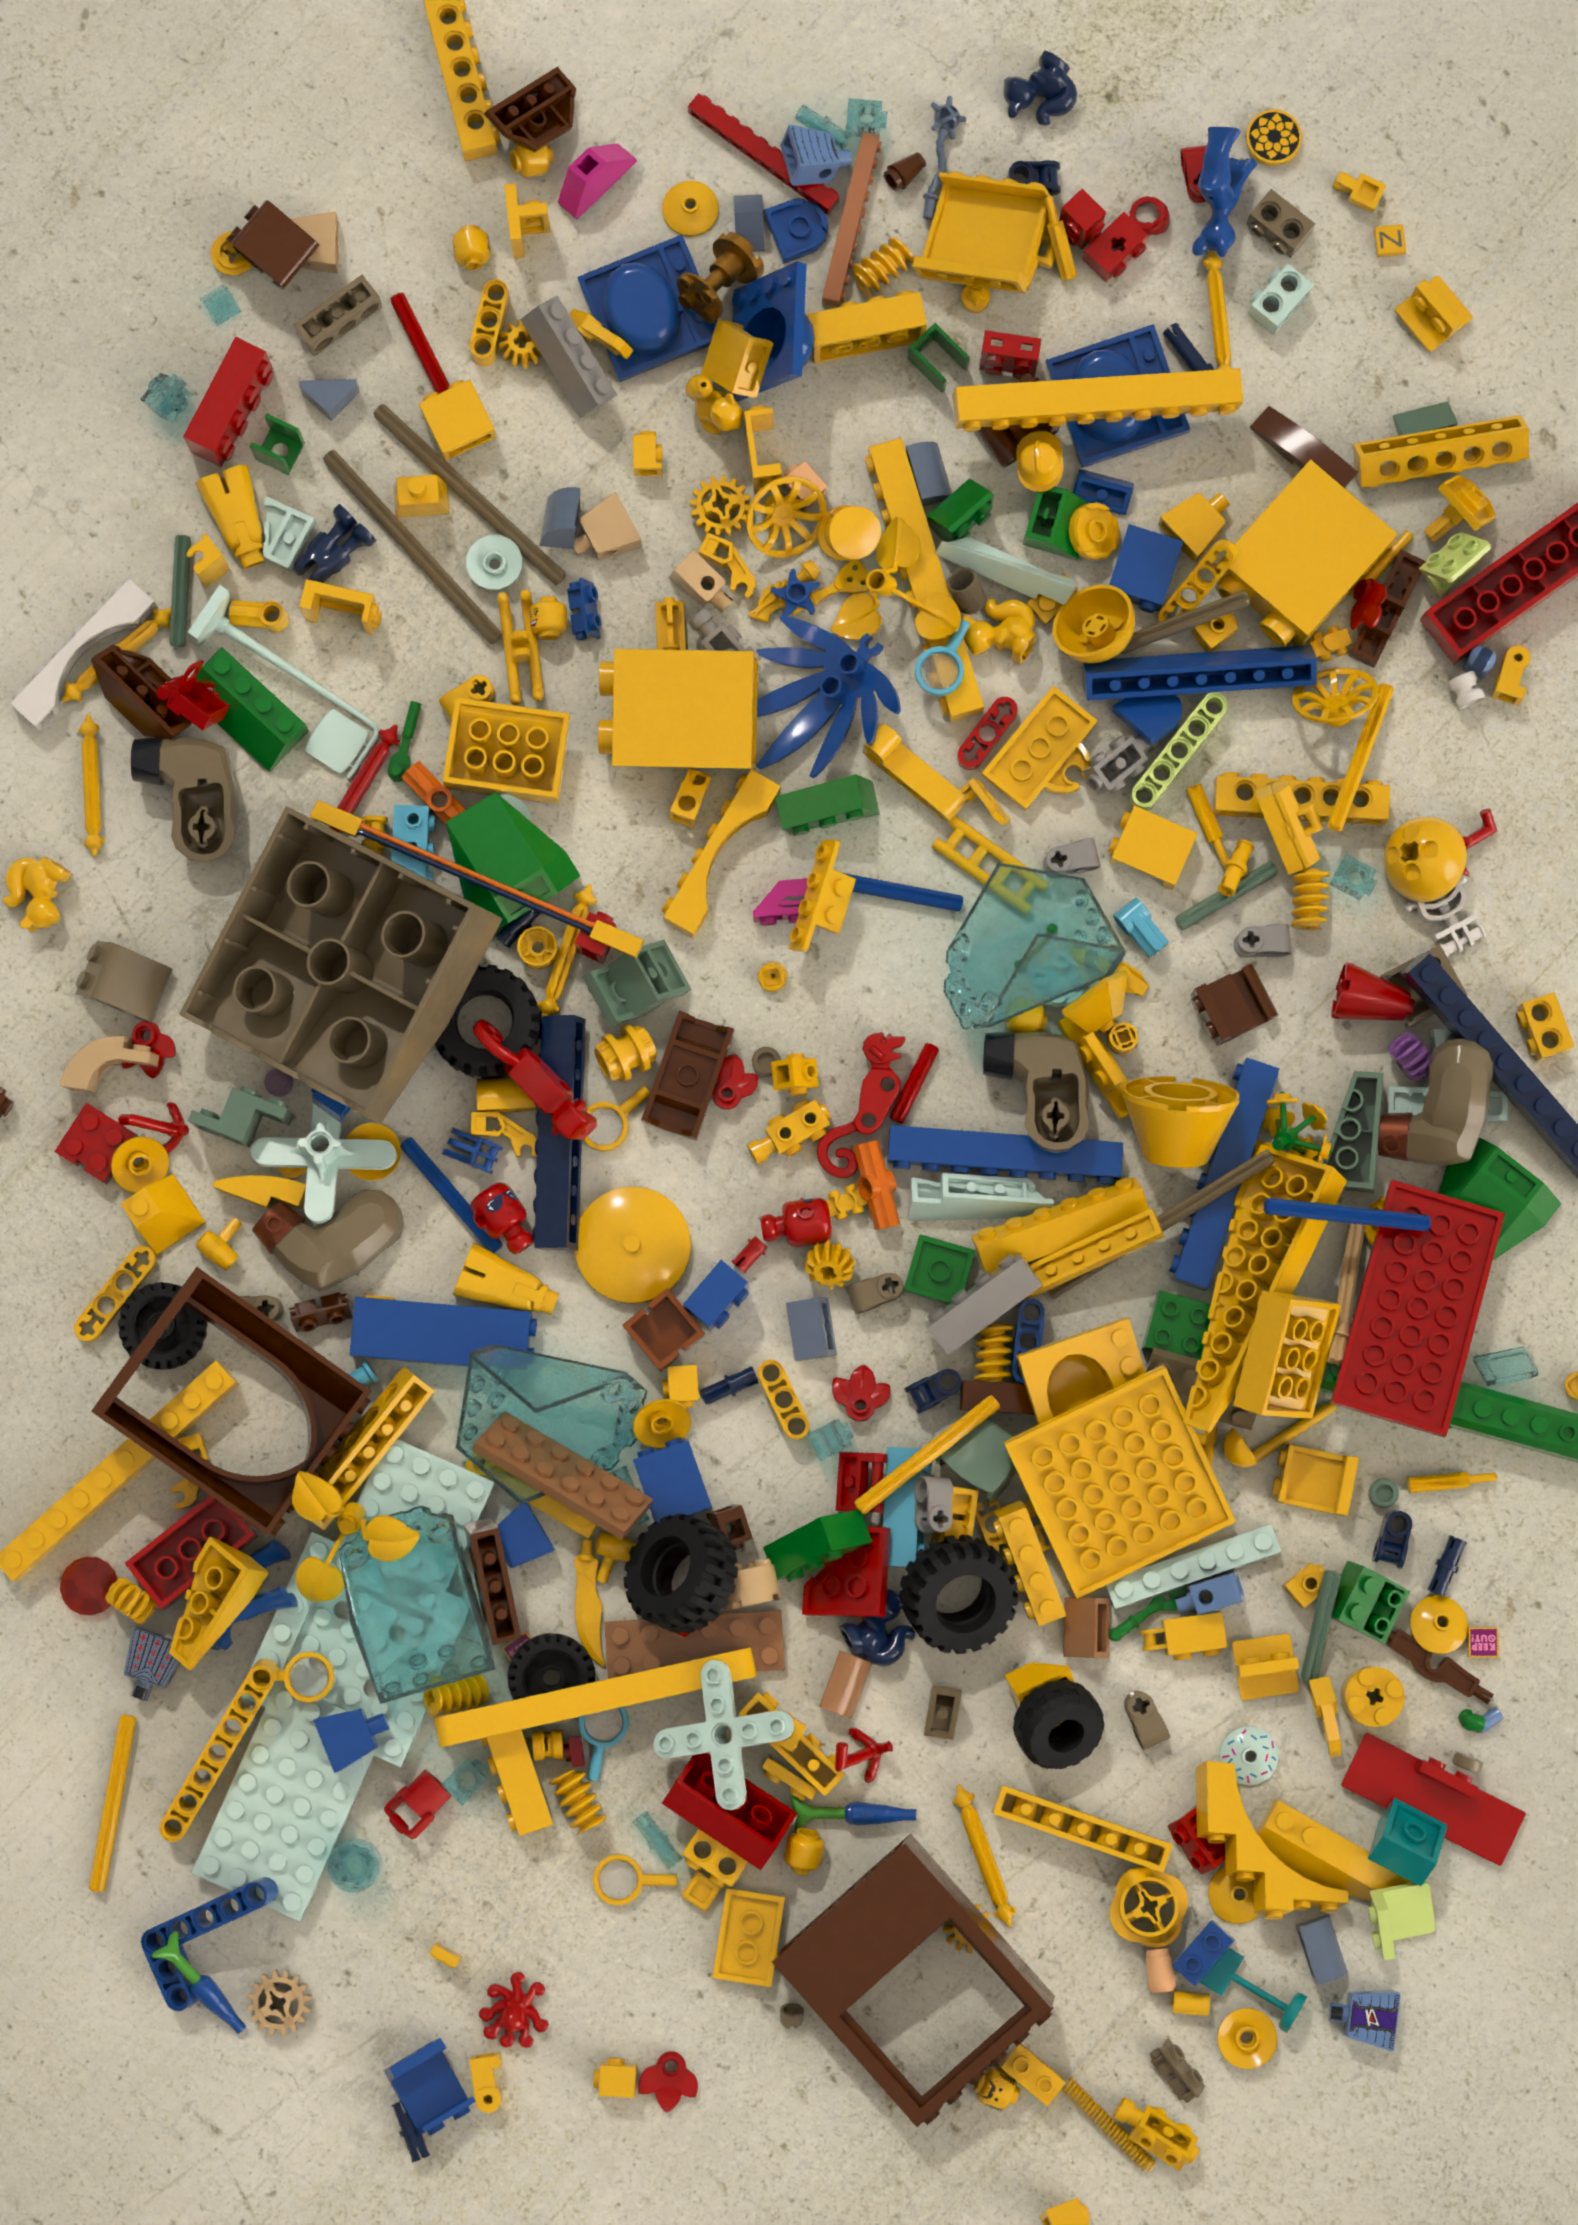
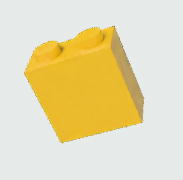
M470 379L465 382L464 380L456 381L448 387V390L440 394L438 392L431 393L423 398V402L419 403L421 413L445 461L497 437L495 428Z

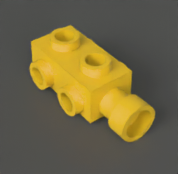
M806 1099L792 1107L794 1112L788 1116L783 1117L780 1114L768 1121L769 1127L765 1128L767 1137L760 1141L756 1139L747 1144V1148L758 1165L763 1163L775 1151H777L779 1156L786 1154L789 1158L803 1149L801 1144L811 1139L813 1143L819 1141L827 1133L826 1129L830 1127L828 1120L832 1118L824 1104L819 1105L816 1099L810 1103ZM812 1114L816 1117V1121L809 1124L805 1121V1116ZM788 1129L791 1132V1136L786 1139L782 1138L780 1131Z
M1126 2096L1123 2097L1112 2117L1121 2123L1127 2122L1133 2126L1128 2137L1130 2140L1178 2171L1186 2162L1193 2163L1200 2148L1195 2146L1198 2137L1192 2134V2129L1188 2125L1175 2123L1167 2117L1165 2110L1160 2107L1147 2105L1142 2111L1135 2106V2102Z

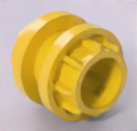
M626 1024L620 1027L621 1036L616 1039L612 1034L607 1033L601 1036V1042L595 1046L594 1052L597 1062L609 1080L616 1081L619 1079L625 1082L632 1077L631 1069L636 1067L641 1073L650 1070L651 1063L656 1061L657 1052L655 1045L646 1029L639 1025L632 1027L630 1024Z

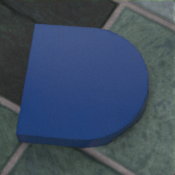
M801 198L792 199L763 210L783 264L816 252L827 238V217L822 208L812 202Z
M1176 695L1124 698L1113 705L1112 713L1151 746L1178 727L1182 717V704Z

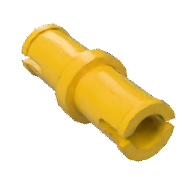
M1238 840L1231 859L1226 861L1224 866L1226 871L1217 888L1222 895L1234 896L1241 877L1246 875L1248 870L1246 865L1254 850V845L1250 841Z

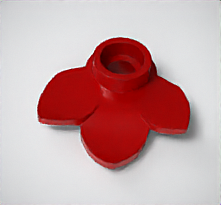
M1372 578L1367 580L1361 579L1354 589L1356 603L1351 610L1350 629H1356L1362 622H1365L1370 628H1374L1378 624L1382 613L1381 604L1387 597L1386 587L1383 584H1378Z
M142 1021L134 1027L131 1038L134 1041L133 1044L151 1047L150 1052L159 1055L158 1067L140 1065L142 1070L150 1078L154 1079L163 1069L164 1058L176 1056L175 1043L170 1036L162 1034L159 1027L153 1022ZM146 1031L151 1032V1038L148 1041L144 1040V1033ZM121 1063L124 1069H128L137 1065L133 1063Z
M731 1054L724 1059L713 1091L714 1103L724 1110L737 1107L741 1098L752 1095L758 1085V1075L753 1073L744 1074L743 1062L736 1054ZM730 1091L733 1095L730 1098H724L722 1093Z
M861 1365L853 1371L849 1380L835 1377L832 1382V1392L835 1401L846 1407V1413L852 1420L864 1422L873 1416L876 1408L887 1403L890 1396V1385L886 1383L876 1384L872 1370L866 1365ZM861 1402L866 1407L863 1410H857L855 1405Z
M675 2051L663 2053L658 2058L656 2065L650 2066L643 2071L638 2083V2093L651 2094L655 2092L656 2099L665 2112L672 2110L678 2104L682 2095L695 2098L698 2090L696 2076L686 2069L685 2059ZM668 2061H674L677 2064L675 2071L670 2072L666 2069L665 2065Z

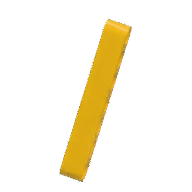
M268 1658L260 1659L251 1668L163 1817L159 1826V1832L165 1840L176 1842L185 1835L276 1681L279 1670L273 1660ZM260 1669L266 1670L270 1675V1680L263 1681L259 1679L256 1671ZM242 1695H251L255 1700V1705H246L242 1701ZM236 1720L240 1724L241 1729H230L227 1721ZM221 1745L225 1749L226 1754H216L212 1746ZM198 1770L208 1771L211 1779H201L198 1775ZM183 1795H192L196 1800V1804H187L183 1799ZM168 1820H177L182 1828L178 1830L170 1827Z

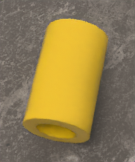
M1173 1991L1172 2013L1198 2016L1209 2015L1210 1994Z

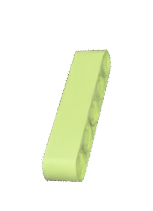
M1216 692L1207 694L1134 786L1129 798L1132 808L1134 805L1146 811L1153 808L1222 720L1228 705L1226 698L1222 694ZM1210 702L1218 704L1220 712L1217 714L1210 713L1206 708V704ZM1193 724L1199 725L1203 730V734L1194 736L1189 732L1188 727ZM1173 747H1181L1184 749L1186 756L1181 759L1176 758L1172 755L1171 749ZM1156 769L1165 770L1168 774V779L1164 781L1157 780L1154 777L1153 771ZM1140 791L1147 792L1151 797V801L1148 803L1139 802L1136 798V793Z

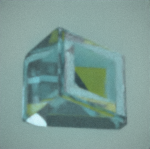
M221 285L200 298L217 326L241 312L225 285Z

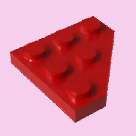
M867 1527L873 1543L847 1553L840 1559L825 1563V1567L804 1584L802 1615L885 1617L891 1528Z

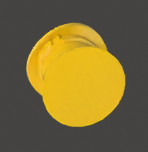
M841 505L833 508L822 518L817 530V540L821 550L830 558L839 561L856 560L868 556L875 550L881 538V527L877 517L873 512L861 506Z

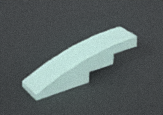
M1389 1086L1388 1113L1412 1112L1413 1115L1421 1113L1429 1087ZM1490 1091L1487 1122H1509V1099L1503 1092Z

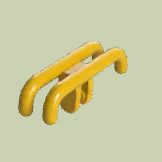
M526 589L520 593L525 631L517 630L513 632L509 597L504 592L499 593L497 596L510 702L514 705H518L521 702L517 663L529 662L532 697L536 702H541L544 699L537 635L531 631L530 607L533 605L531 592Z

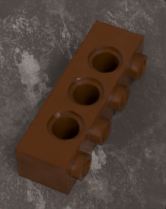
M492 1517L464 1524L486 1635L492 1645L520 1639L522 1637L499 1527Z

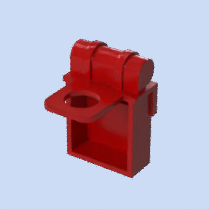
M199 660L191 664L184 675L176 676L169 682L162 683L157 688L156 694L161 700L168 699L165 706L178 716L182 714L203 731L223 720L230 706L196 679L204 664L203 660ZM195 669L191 677L188 678L189 674Z

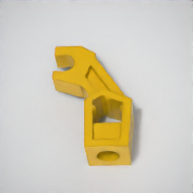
M573 308L569 314L586 342L592 343L595 339L614 355L620 354L624 359H628L634 351L619 336L602 327V324L589 313Z
M707 533L698 551L699 555L704 560L722 569L728 567L731 572L730 592L735 593L738 586L744 585L747 588L744 598L750 600L756 588L755 577L751 574L735 549L733 542ZM719 547L729 551L727 559L723 560L722 557L715 556Z
M499 1111L471 1112V1135L499 1138L503 1134L510 1139L516 1156L521 1157V1147L528 1145L532 1149L531 1157H537L535 1153V1142L537 1139L533 1133H529ZM486 1118H497L501 1129L498 1132L496 1130L486 1131Z
M202 1433L178 1438L179 1442L192 1451L200 1449L203 1459L208 1462L211 1460ZM186 1478L170 1488L171 1493L179 1491L184 1493V1500L180 1503H175L176 1510L192 1506L199 1498L200 1488Z
M1326 1676L1309 1680V1693L1317 1718H1322L1324 1739L1328 1744L1330 1758L1340 1756L1342 1754V1747L1335 1714H1338L1337 1700L1330 1677Z

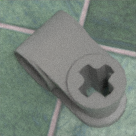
M1094 838L1082 839L1051 848L1043 860L1044 871L1052 877L1088 872L1101 867ZM1054 856L1059 861L1063 860L1060 867L1056 863H1051Z
M1289 924L1246 927L1235 938L1234 949L1238 955L1246 958L1290 955ZM1246 937H1249L1250 942H1254L1251 948H1249L1248 943H1243Z
M918 1477L914 1487V1521L917 1530L923 1534L947 1531L952 1524V1481L949 1478Z

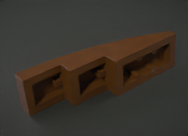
M1270 406L1250 426V429L1291 464L1295 462L1301 469L1311 459L1344 488L1358 474L1357 470L1320 440Z
M1402 549L1400 550L1383 584L1386 587L1387 597L1381 604V618L1374 628L1368 627L1364 622L1348 656L1373 668L1376 666L1421 575L1419 568L1426 561Z
M983 1381L961 1382L960 1410L970 1411L989 1395H992L1000 1404L999 1410L995 1413L1034 1415L1025 1384Z

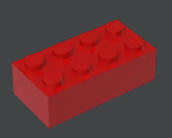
M235 336L183 435L192 454L219 467L223 466L225 460L229 461L235 451L233 444L237 437H241L248 426L247 418L250 412H254L258 408L261 401V396L259 395L264 386H269L274 376L272 364L265 350Z
M208 1496L126 1561L125 1565L160 1610H166L183 1597L187 1589H191L195 1572H192L194 1562L209 1537H214L241 1551L259 1535L250 1523L213 1497Z
M709 1753L693 1755L661 1804L759 1870H762L798 1813L746 1778L745 1803L736 1810L722 1808L716 1799L711 1755Z

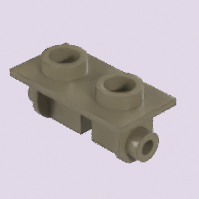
M1169 2038L1166 2039L1160 2049L1158 2047L1149 2054L1152 2058L1151 2063L1163 2078L1170 2073L1175 2075V2077L1168 2081V2085L1180 2100L1183 2099L1188 2103L1194 2097L1198 2098L1205 2088L1202 2076L1186 2062L1181 2048L1176 2044L1173 2045Z

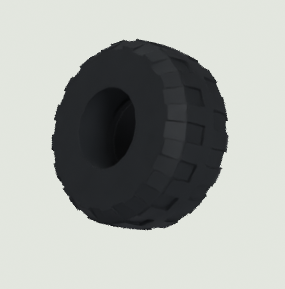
M1069 1680L1051 1681L1044 1683L1039 1688L1036 1687L1022 1700L1014 1716L1013 1732L1020 1748L1031 1762L1046 1769H1064L1071 1765L1075 1766L1084 1758H1088L1094 1748L1098 1746L1105 1725L1104 1715L1093 1695L1083 1685ZM1064 1721L1062 1725L1054 1728L1057 1724Z

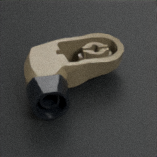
M154 737L133 740L131 747V775L133 781L161 786L166 782L172 785L174 815L171 837L175 848L186 858L198 862L213 861L227 853L235 839L238 794L226 749L207 740L186 737L173 739Z
M1038 1031L985 1033L983 1075L1008 1080L1016 1078L1024 1083V1096L1027 1104L1024 1124L1033 1143L1044 1151L1051 1153L1066 1152L1080 1143L1089 1130V1087L1077 1042L1061 1035Z

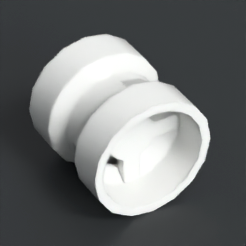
M1474 671L1466 672L1448 682L1450 690L1458 696L1456 703L1459 709L1474 705L1486 697L1483 689L1477 687L1476 682L1478 678Z

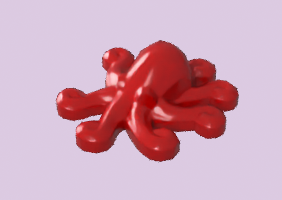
M522 1972L513 1973L510 1977L513 1991L499 1984L490 1985L487 1989V1995L491 1998L501 1995L503 2000L496 2002L491 2008L483 2007L479 2011V2017L486 2022L491 2021L497 2013H502L493 2026L485 2027L483 2034L486 2038L492 2040L498 2036L500 2029L504 2028L505 2034L501 2036L500 2044L506 2048L514 2044V2031H520L518 2041L520 2046L530 2048L533 2045L534 2040L529 2035L530 2023L528 2018L532 2020L534 2029L540 2033L545 2032L549 2027L548 2020L541 2019L539 2012L531 2004L535 1995L542 1996L545 1993L544 1984L535 1982L530 1986L529 1991L524 1994L521 1984L525 1981V1975Z

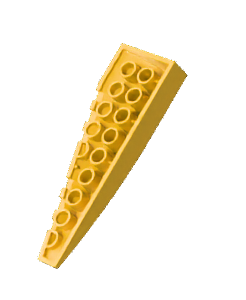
M1263 1144L1260 1145L1256 1155L1268 1149L1275 1162L1244 1181L1236 1195L1234 1203L1236 1211L1234 1219L1230 1220L1228 1231L1231 1233L1228 1245L1224 1247L1222 1254L1224 1263L1222 1271L1218 1272L1209 1309L1208 1331L1204 1332L1202 1344L1204 1345L1201 1360L1197 1361L1195 1369L1198 1374L1195 1385L1191 1386L1183 1420L1185 1425L1209 1434L1235 1395V1389L1239 1384L1243 1368V1358L1246 1355L1250 1340V1330L1253 1327L1257 1312V1302L1261 1297L1262 1290L1293 1294L1328 1222L1325 1220L1264 1213L1265 1199L1275 1198L1336 1205L1347 1182L1332 1166L1282 1150H1275Z

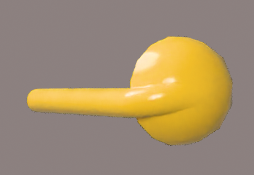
M1331 1400L1314 1410L1313 1418H1302L1252 1452L1239 1433L1232 1428L1226 1434L1223 1442L1224 1454L1232 1465L1239 1468L1255 1466L1257 1462L1337 1410L1334 1404H1330Z

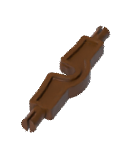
M1400 1629L1396 1631L1391 1630L1387 1639L1389 1642L1387 1646L1411 1661L1414 1669L1422 1677L1432 1682H1444L1464 1696L1471 1697L1474 1695L1486 1704L1491 1701L1489 1698H1492L1494 1694L1478 1685L1480 1680L1464 1670L1451 1658H1443L1438 1667L1432 1669L1429 1666V1660L1432 1656L1431 1652L1420 1647L1414 1638Z

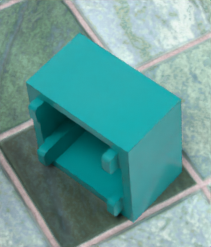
M1394 1798L1379 1819L1367 1859L1422 1886L1437 1865L1448 1825Z

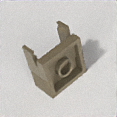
M1440 944L1428 950L1426 953H1430L1459 988L1468 996ZM1416 958L1380 976L1382 979L1385 978L1386 981L1410 992V999L1415 1000L1411 1016H1406L1408 1020L1405 1024L1406 1029L1435 1015L1400 974Z

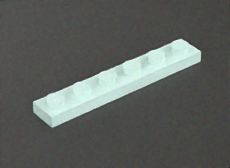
M1272 1524L1138 1569L1105 1586L1115 1611L1279 1555L1282 1551Z

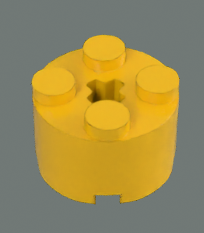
M1372 1666L1359 1668L1349 1674L1344 1680L1340 1692L1341 1702L1347 1715L1353 1721L1371 1727L1388 1725L1394 1721L1402 1711L1405 1699L1404 1687L1399 1679L1387 1669ZM1376 1689L1375 1694L1379 1696L1378 1701H1372L1369 1704L1370 1698L1366 1697L1368 1691L1373 1692Z

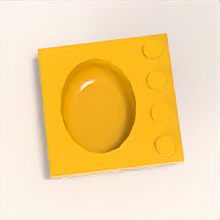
M1127 1317L1016 1355L1037 1425L1146 1373L1130 1320Z

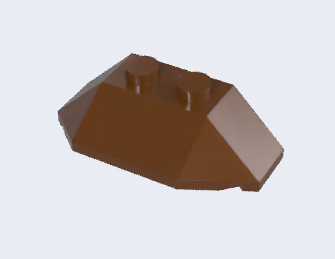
M557 66L488 109L484 115L506 139L530 151L537 152L573 127L576 87Z
M111 645L92 657L91 662L104 697L143 736L171 739L192 725V722L182 714L178 716L165 706L168 699L161 700L156 694L157 688L162 683L169 682L171 678L151 658L132 651L121 650L116 645Z

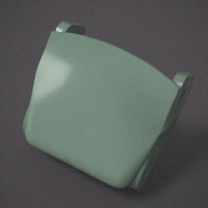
M987 1418L935 1460L940 1466L946 1463L962 1479L988 1492L986 1498L992 1504L1006 1489L1016 1473V1469L1003 1443L1014 1436Z

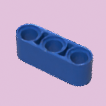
M1035 1299L1024 1301L1019 1306L1016 1316L1010 1371L1012 1379L1019 1384L1025 1383L1017 1374L1016 1369L1019 1364L1016 1355L1030 1351L1021 1347V1336L1029 1334L1034 1337L1036 1344L1033 1349L1042 1345L1045 1308L1041 1302ZM1028 1305L1035 1306L1039 1311L1038 1318L1034 1321L1027 1320L1023 1315L1024 1307Z

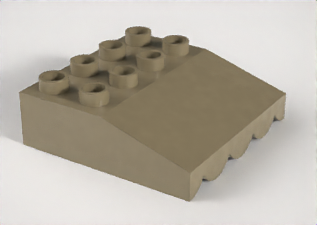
M286 806L179 1015L210 1030L225 1041L257 1056L276 1069L303 1081L316 1091L350 1107L360 1115L381 1123L449 1024L503 918Z

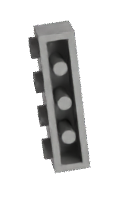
M558 296L538 305L520 319L580 418L595 411L617 396L611 382L606 377L596 357L592 354Z
M1017 1253L1015 1256L1009 1254L998 1263L999 1268L991 1274L988 1271L981 1274L974 1281L976 1285L968 1291L965 1289L960 1290L951 1298L952 1303L944 1309L941 1306L934 1309L927 1316L929 1319L925 1322L927 1329L947 1355H950L1042 1286L1041 1280L1020 1253Z

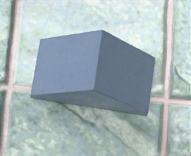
M762 194L734 196L735 233L744 237L754 247L752 251H765Z
M357 379L299 381L302 395L331 421L359 394Z

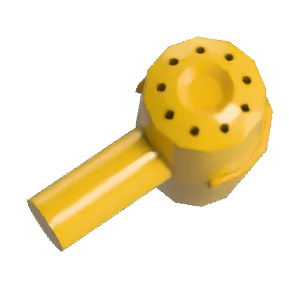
M233 1217L219 1235L211 1230L205 1232L197 1241L196 1248L205 1256V1259H209L215 1265L227 1271L239 1257L227 1242L242 1226V1223Z
M601 1532L596 1540L595 1552L604 1556L596 1580L607 1583L615 1560L629 1562L631 1547H635L637 1543L627 1538L621 1540L611 1533Z

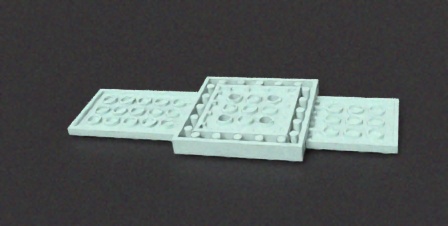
M397 1439L371 1471L357 1503L362 1505L366 1511V1527L375 1516L387 1515L400 1520L409 1528L420 1532V1538L407 1555L398 1560L386 1562L370 1555L368 1552L369 1541L363 1539L361 1527L355 1534L345 1535L329 1565L338 1568L342 1572L345 1586L341 1594L330 1601L312 1602L307 1600L299 1592L296 1584V1572L300 1563L310 1556L317 1557L325 1562L336 1542L316 1532H311L286 1588L289 1594L293 1593L295 1595L298 1606L276 1610L251 1668L258 1660L268 1658L277 1664L278 1669H285L293 1657L300 1653L312 1651L324 1655L334 1667L335 1681L333 1688L326 1697L319 1701L303 1702L289 1694L284 1681L274 1682L261 1706L265 1707L264 1712L208 1834L192 1874L230 1891L262 1877L271 1878L277 1884L278 1895L266 1907L297 1921L302 1920L374 1756L396 1766L403 1767L427 1712L423 1702L424 1686L433 1678L443 1677L475 1605V1602L448 1591L468 1546L464 1524L479 1521L496 1482ZM341 1601H346L351 1606V1614L344 1619L339 1618L335 1613V1607ZM394 1625H400L405 1630V1637L400 1642H394L389 1637V1630ZM304 1658L298 1661L292 1668L290 1675L291 1684L301 1695L315 1696L323 1691L328 1682L327 1669L322 1673H316L312 1670L311 1661L313 1658ZM371 1679L377 1680L381 1685V1691L375 1697L368 1696L364 1689L366 1682ZM242 1695L243 1698L255 1703L251 1695ZM361 1708L364 1709L368 1719L384 1713L390 1729L375 1735L378 1748L345 1769L334 1773L313 1720ZM257 1887L256 1893L259 1898L263 1899L264 1893L261 1888Z

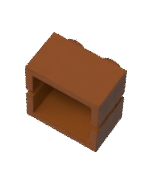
M668 1288L647 1304L651 1310L648 1315L642 1308L622 1325L660 1373L681 1356L678 1352L680 1348L686 1352L705 1336V1332Z

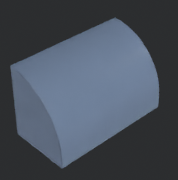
M928 441L907 445L906 454L922 506L944 501L952 494L938 443Z
M562 488L556 490L548 497L540 546L574 549L580 513V488Z
M816 1297L786 1303L795 1361L836 1356L837 1351L828 1298Z
M1329 1914L1296 1925L1311 1976L1316 1985L1330 1982L1348 1973Z

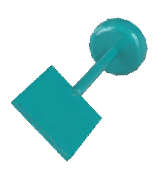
M1229 1948L1199 1983L1223 1996L1231 1980L1283 2010L1284 2014L1279 2022V2028L1288 2033L1308 1996L1303 1993H1296L1289 2005L1235 1974L1244 1957Z

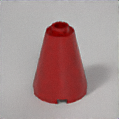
M1346 962L1343 965L1336 986V1000H1333L1332 1018L1404 1021L1406 1016H1411L1415 1000L1410 999V992L1353 963Z

